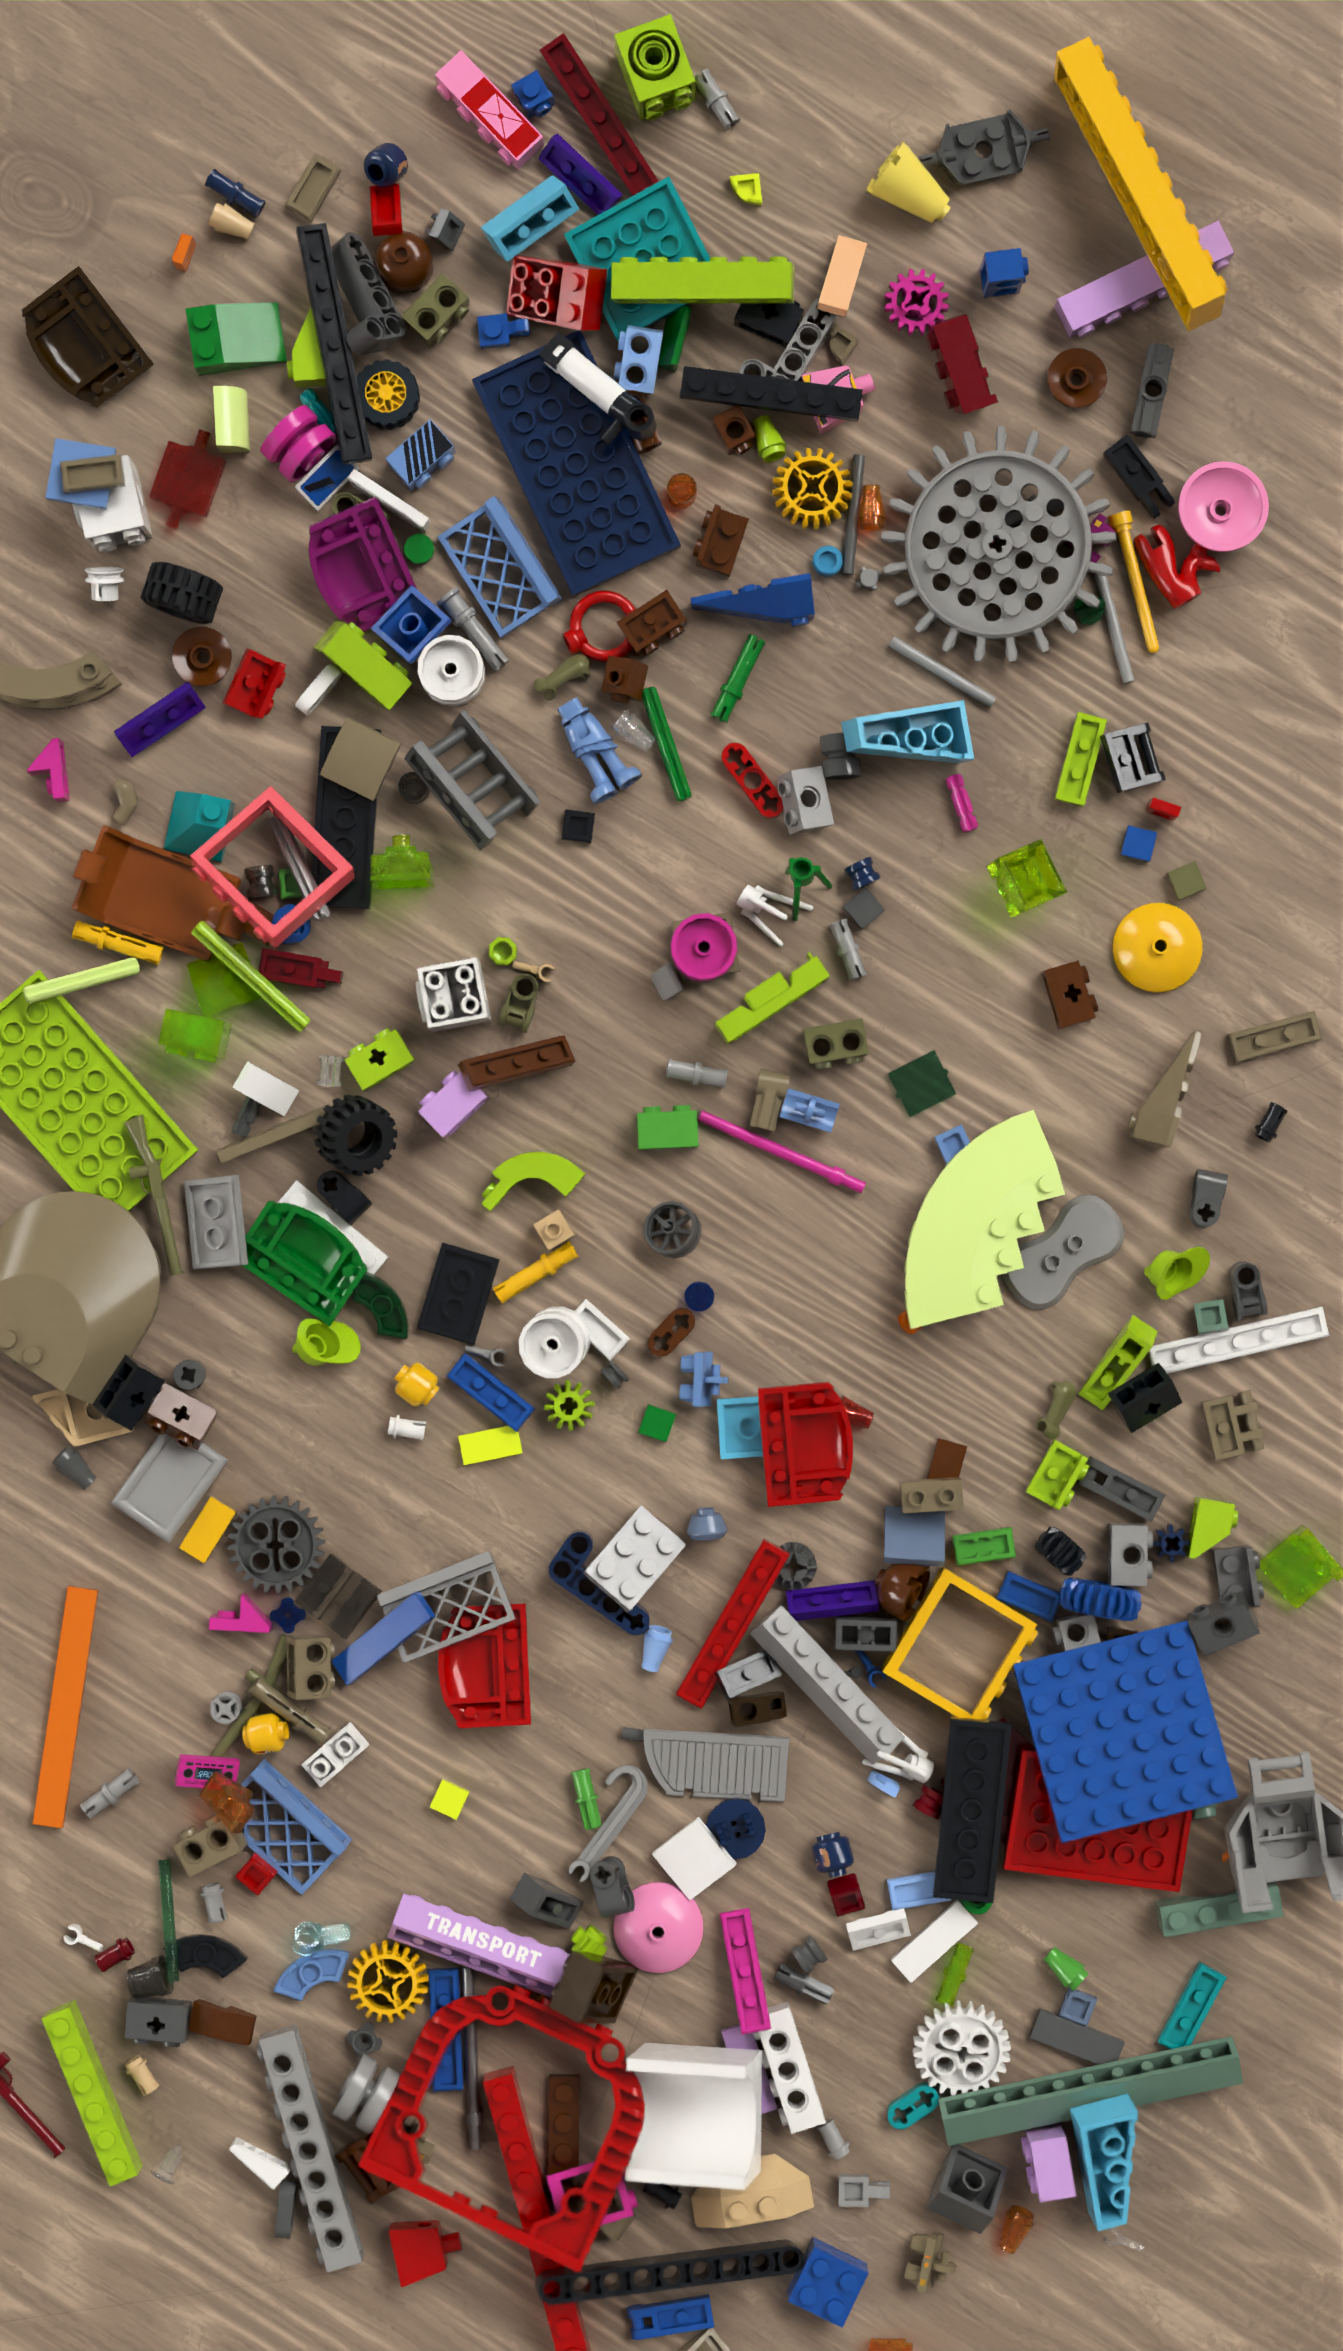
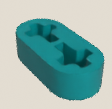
M922 2082L893 2100L887 2108L889 2123L896 2129H905L932 2112L939 2103L937 2089L934 2086L930 2087L928 2082ZM924 2090L926 2094L933 2093L930 2096L931 2102L929 2104H926L925 2101H921L917 2105L914 2104L920 2100L919 2093ZM911 2106V2109L905 2113V2120L893 2118L896 2115V2108L899 2107L903 2111Z

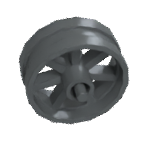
M674 1201L664 1202L654 1207L646 1217L644 1224V1235L649 1246L664 1257L673 1259L684 1257L691 1253L698 1245L702 1233L701 1223L697 1215L682 1203ZM677 1209L687 1212L686 1215L676 1222ZM670 1211V1219L663 1220L661 1216ZM691 1219L692 1230L683 1229L682 1226ZM657 1221L660 1222L661 1230L654 1231ZM684 1235L690 1236L687 1239V1241L682 1245L680 1239H682ZM665 1236V1239L661 1247L659 1248L656 1245L654 1238ZM673 1239L676 1243L677 1249L667 1251V1248L671 1240Z

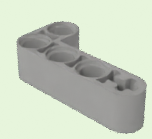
M820 297L817 298L810 306L774 369L760 360L748 359L741 365L739 373L745 374L748 370H756L760 376L800 381L801 375L806 373L835 324L837 315L828 312V316L825 315L822 318L818 327L816 325L818 314L823 311L817 309ZM804 334H812L816 338V342L812 345H805L801 342L800 337ZM790 359H795L800 362L801 368L791 371L786 368L785 363Z

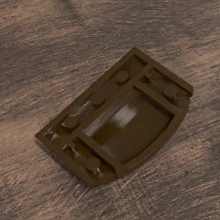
M79 266L22 309L28 340L42 366L64 390L75 398L77 397L80 400L91 403V406L98 408L154 365Z

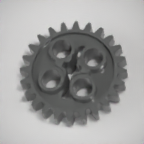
M273 1495L270 1504H267L266 1500L261 1498L259 1499L260 1508L250 1503L248 1505L250 1514L244 1511L239 1513L243 1522L234 1521L232 1523L238 1529V1532L228 1534V1537L236 1540L234 1544L227 1546V1549L236 1551V1555L229 1560L230 1562L239 1561L240 1565L235 1569V1572L243 1570L246 1572L243 1582L253 1578L254 1589L262 1583L264 1584L265 1593L269 1592L271 1586H275L277 1594H280L283 1585H286L289 1591H293L294 1581L303 1586L305 1584L303 1575L309 1578L314 1576L310 1567L319 1568L321 1566L315 1557L325 1555L324 1551L317 1549L319 1545L326 1542L325 1539L317 1538V1534L324 1529L323 1527L314 1528L313 1524L318 1520V1517L310 1519L307 1517L310 1507L300 1511L299 1500L290 1506L288 1496L284 1497L282 1503H278L276 1495ZM273 1518L278 1519V1542L284 1543V1546L278 1551L280 1571L275 1569L276 1549L269 1545L275 1539ZM285 1521H293L298 1525L296 1536L292 1537L285 1534L283 1530ZM255 1523H264L268 1527L266 1538H259L254 1534L253 1527ZM287 1551L298 1553L300 1556L298 1566H290L286 1563L285 1554ZM262 1552L269 1556L270 1565L267 1568L257 1566L255 1562L257 1553Z

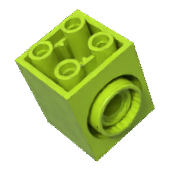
M671 14L614 34L615 55L639 120L646 118L648 121L658 119L667 110L673 108L675 110H682L689 107L692 101H695L696 81Z

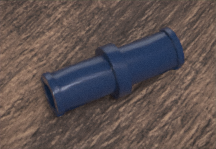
M216 169L212 170L205 182L206 187L225 197L227 203L230 205L236 204L255 218L260 215L266 201L244 189V184L233 182Z

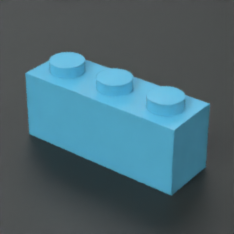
M551 175L480 228L494 251L508 262L578 211L579 207L566 185L554 175Z

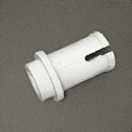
M400 1415L390 1417L388 1435H393L394 1439L397 1436L423 1441L426 1421L402 1419Z

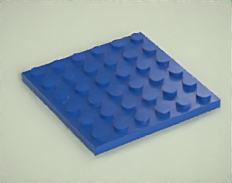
M1188 1621L1013 1664L1012 1667L1061 1843L1238 1798Z

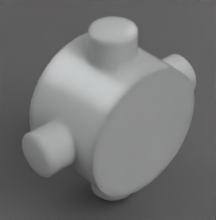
M865 566L860 568L862 573L859 581L856 582L859 588L861 586L867 589L871 588L872 591H875L877 589L878 576L881 575L880 571L866 569Z

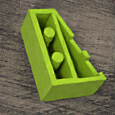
M336 620L313 648L319 653H323L338 669L349 676L382 707L390 710L411 686L412 682L407 678L410 673L398 662L392 665L384 657L387 655V652L375 642L371 645L362 638L365 633L353 622L347 625Z

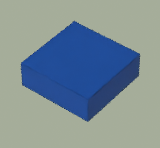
M1128 825L1120 856L1150 862L1157 832Z

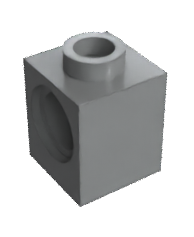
M1077 1613L1055 1619L1057 1627L1052 1628L1056 1645L1062 1644V1648L1065 1651L1101 1642L1094 1616ZM1073 1624H1080L1083 1628L1082 1635L1077 1639H1070L1067 1634L1068 1628Z

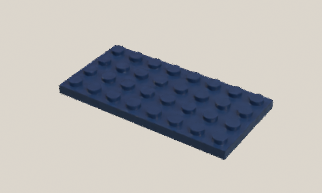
M580 330L565 336L575 345L576 350L597 366ZM544 345L473 378L472 382L572 597H575L680 548L681 544L628 431L623 428L609 445L604 444L600 440V436L614 419L561 375L557 376L542 363L539 353L546 346Z

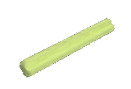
M132 957L26 986L23 994L27 1003H33L138 974L140 967L137 959Z

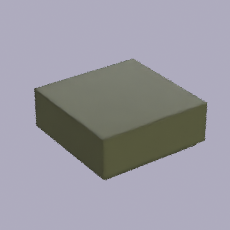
M1195 861L1166 873L1178 901L1207 889Z

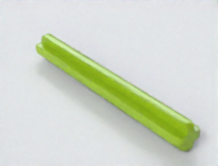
M204 921L199 922L193 928L192 935L294 1029L300 1032L309 1024V1017Z

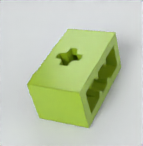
M386 1028L373 1036L375 1042L366 1047L361 1043L348 1051L350 1057L346 1058L345 1062L364 1092L416 1062L397 1029L390 1031L389 1028ZM375 1051L386 1053V1056L383 1058V1065L371 1062L375 1058L373 1054Z

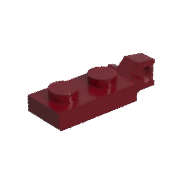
M262 948L258 971L267 980L312 988H325L326 981L342 984L344 973L339 970L328 969L329 961H324L322 958Z

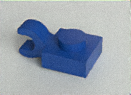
M507 314L477 317L481 349L511 346L510 337L531 335L528 319H517L508 322Z

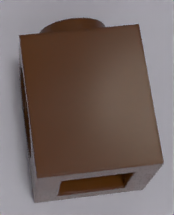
M734 406L712 418V425L728 456L736 453L738 456L752 448L751 444L755 442V434L740 406ZM737 426L741 428L743 435L738 439L730 438L727 434V430L730 427Z

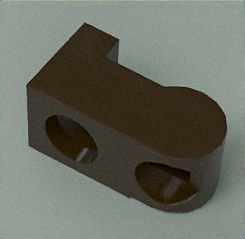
M781 1691L746 1696L738 1695L728 1700L731 1724L735 1727L770 1722V1720L787 1717L784 1692Z

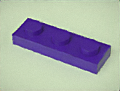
M558 133L551 137L538 157L550 171L597 215L616 206L623 195Z
M186 682L116 729L114 733L130 756L134 757L206 707L190 683Z
M875 1580L786 1591L788 1612L796 1621L879 1611Z

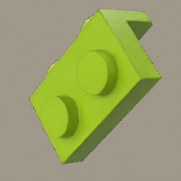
M1053 1439L1025 1492L1057 1510H1060L1062 1506L1067 1507L1075 1493L1071 1490L1076 1480L1081 1481L1088 1471L1089 1465L1086 1464L1088 1458Z

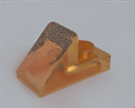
M217 1771L213 1772L199 1794L200 1798L232 1833L240 1834L256 1810L249 1803L254 1793Z

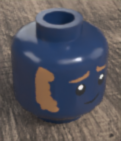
M383 143L367 154L363 164L367 178L374 185L383 188L392 186L402 179L408 169L405 153L399 146L393 143Z
M840 1832L816 1837L817 1842L813 1844L812 1852L817 1871L820 1873L828 1872L829 1878L847 1874L846 1868L854 1863L849 1839L846 1836H840Z

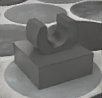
M440 209L439 214H432L431 216L435 221L432 229L426 228L424 232L444 249L454 251L465 223L451 211Z

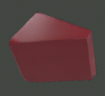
M855 1873L827 1881L837 1917L866 1909Z

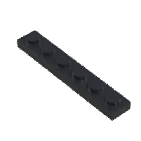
M684 366L680 399L858 422L863 389Z

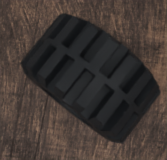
M167 562L151 563L140 598L147 605L166 614L194 623L209 624L213 621L223 587L216 580L194 570Z
M344 1095L343 1100L339 1098L332 1101L333 1106L326 1105L323 1109L325 1111L323 1117L318 1116L317 1122L320 1123L319 1127L314 1128V1134L318 1136L314 1141L315 1146L320 1148L319 1154L326 1159L325 1161L349 1175L352 1173L355 1176H362L363 1172L370 1175L374 1173L373 1168L380 1170L384 1166L382 1162L385 1159L389 1161L392 1157L389 1154L390 1150H395L397 1143L393 1141V1138L398 1136L397 1130L393 1129L396 1125L394 1119L389 1117L390 1113L362 1096ZM364 1122L365 1131L361 1141L348 1149L347 1137L349 1132L355 1125Z

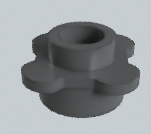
M370 2022L364 2023L362 2028L356 2031L351 2030L347 2035V2040L352 2043L355 2055L358 2058H361L363 2054L371 2053L373 2050H379L382 2046V2040L376 2036L374 2025ZM362 2038H367L368 2041L363 2043Z

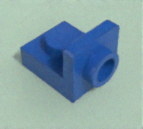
M537 70L511 84L514 94L529 119L535 115L537 118L546 115L551 111V106L555 105L554 95L547 89Z

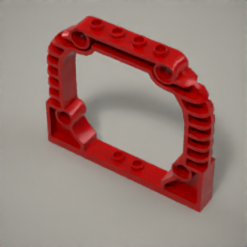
M517 1985L514 1986L513 1990L503 1986H496L490 1989L486 1995H473L454 2000L439 2009L423 2027L358 2167L568 2268L580 2272L636 2147L644 2124V2096L634 2071H627L625 2047L622 2042L611 2036L613 2030L598 2023L595 2029L584 2023H577L550 2008L551 2001L543 1997L540 2003L530 1999L531 1992ZM498 1993H505L509 1999V2004L506 2009L499 2011L493 2006V1998ZM478 2020L500 2027L511 2025L519 2020L585 2051L586 2060L591 2070L599 2076L610 2080L613 2088L615 2108L611 2126L586 2182L582 2188H572L565 2192L561 2199V2211L546 2219L534 2222L530 2232L498 2218L499 2212L489 2206L482 2204L481 2209L469 2204L471 2198L455 2191L452 2196L421 2181L426 2168L420 2155L418 2139L424 2136L428 2128L427 2118L421 2112L423 2102L448 2047L460 2031ZM608 2044L615 2045L619 2051L617 2059L613 2062H607L602 2057V2050ZM409 2116H414L419 2121V2129L414 2134H409L404 2129V2121ZM575 2194L582 2196L585 2200L584 2209L578 2213L573 2212L568 2205L570 2197Z

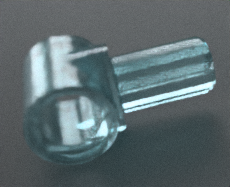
M302 1922L295 1929L291 1941L292 1949L299 1956H310L316 1951L324 1950V1945L349 1941L351 1939L350 1927L347 1923L321 1927L320 1923ZM308 1934L313 1938L314 1942L304 1944L300 1941L299 1936Z

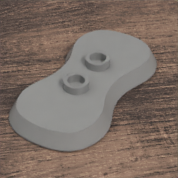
M1082 1195L1070 1200L1062 1208L1056 1221L1047 1232L1038 1238L1018 1245L1024 1268L1002 1274L1007 1288L1020 1303L1028 1308L1041 1310L1055 1305L1062 1299L1073 1279L1081 1271L1089 1266L1106 1261L1119 1250L1124 1240V1228L1119 1216L1108 1203L1094 1195Z

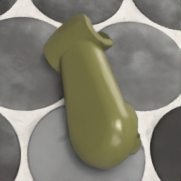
M582 654L569 657L546 678L540 677L534 682L535 689L539 693L544 692L546 700L554 699L557 695L556 689L569 680L578 677L586 680L585 673L590 677V672L587 668L589 665L588 658Z
M1070 1381L1062 1383L1052 1382L1056 1386L1054 1388L1050 1385V1389L1053 1392L1052 1404L1046 1417L1040 1418L1036 1422L1035 1428L1039 1431H1044V1435L1049 1439L1059 1437V1425L1075 1399L1076 1388Z

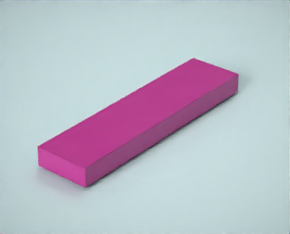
M745 1908L720 1913L741 2034L746 2035L772 2030L750 1909Z

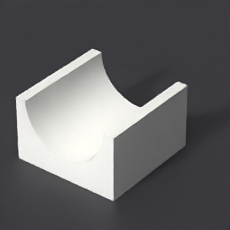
M644 2043L627 2058V2071H634L642 2088L645 2102V2117L642 2132L633 2151L630 2163L626 2168V2181L745 2190L761 2172L762 2050Z

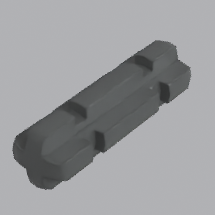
M247 1096L238 1114L240 1118L238 1121H235L232 1132L240 1137H247L251 1129L249 1125L254 1122L262 1104Z

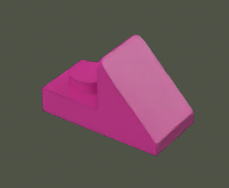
M53 738L26 772L30 775L50 773L51 777L46 778L48 795H53V799L57 802L70 801L64 742L59 738Z
M245 1592L241 1595L240 1616H236V1611L218 1610V1615L213 1614L209 1619V1630L269 1633L273 1628V1623Z

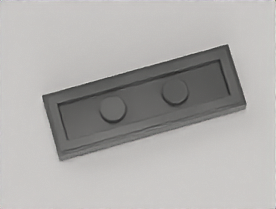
M1039 2008L1029 2034L1031 2039L1096 2064L1118 2061L1125 2043L1120 2038L1064 2019L1042 2008Z

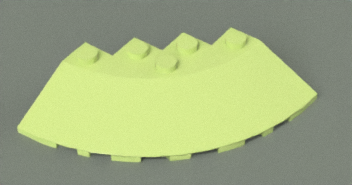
M1034 1110L1004 1120L974 1138L967 1146L954 1155L928 1190L910 1232L909 1248L905 1261L906 1291L904 1293L910 1329L1004 1305L996 1275L1024 1268L1017 1238L1044 1231L1037 1202L1065 1195L1056 1161Z

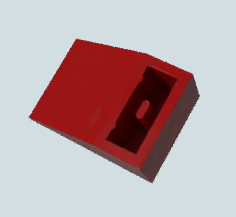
M516 255L512 260L506 314L508 316L580 331L600 330L608 269Z

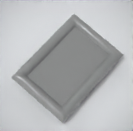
M165 1433L163 1435L159 1434L110 1504L170 1544L228 1462V1459L203 1442L198 1450L192 1447L188 1449L180 1446L175 1441V1438Z

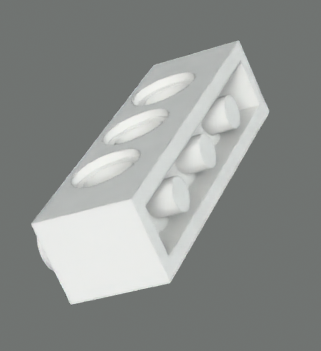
M787 2001L768 2007L772 2030L756 2032L753 2035L755 2040L761 2039L764 2047V2050H762V2063L764 2069H771L774 2078L769 2080L773 2097H780L783 2106L778 2109L783 2127L789 2125L791 2134L824 2124L826 2123L824 2112L789 2003ZM773 2034H783L786 2037L785 2042L780 2046L772 2045L769 2039ZM784 2062H790L795 2066L794 2071L790 2074H782L778 2068ZM793 2091H800L804 2094V2098L799 2103H792L788 2100V2095Z

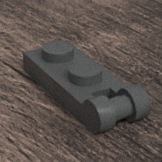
M1090 1456L1086 1462L1089 1465L1087 1473L1081 1481L1077 1480L1076 1483L1152 1522L1165 1495ZM1099 1471L1106 1474L1102 1485L1094 1482Z

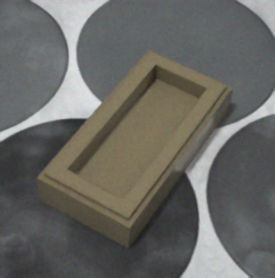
M314 154L287 200L285 207L312 223L339 177L341 169Z
M121 454L60 462L63 491L65 494L126 487Z

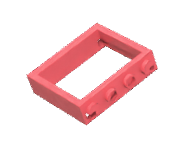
M271 786L191 855L193 865L191 869L197 874L198 879L202 882L207 880L214 887L212 891L215 896L223 903L227 900L234 907L232 911L236 917L243 923L248 921L255 928L253 932L259 940L262 939L265 943L268 941L274 948L280 945L354 879L353 867ZM266 810H269L333 873L274 926L209 862L212 857Z

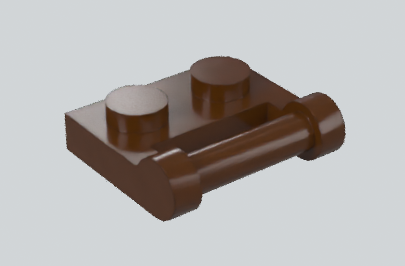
M372 2132L345 2145L334 2155L339 2163L343 2162L366 2192L365 2197L370 2204L400 2188L358 2167L373 2134Z

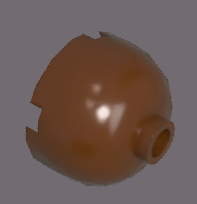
M403 231L402 234L387 235L380 241L375 251L374 263L377 272L381 276L386 288L395 293L402 294V292L419 291L428 283L433 273V257L430 247L420 236L412 232Z
M892 1563L887 1570H880L875 1585L879 1586L877 1591L879 1603L887 1613L904 1622L911 1618L916 1609L912 1608V1605L917 1599L922 1601L930 1579V1572L927 1571L929 1567L916 1564Z

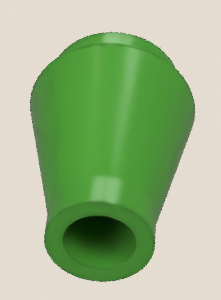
M1056 1947L1043 1959L1065 1988L1068 1986L1072 1991L1089 1974L1084 1969L1085 1965L1061 1952Z

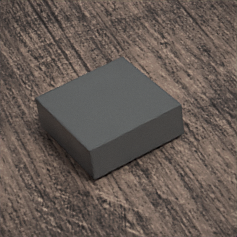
M864 888L843 906L861 930L885 911L867 888Z

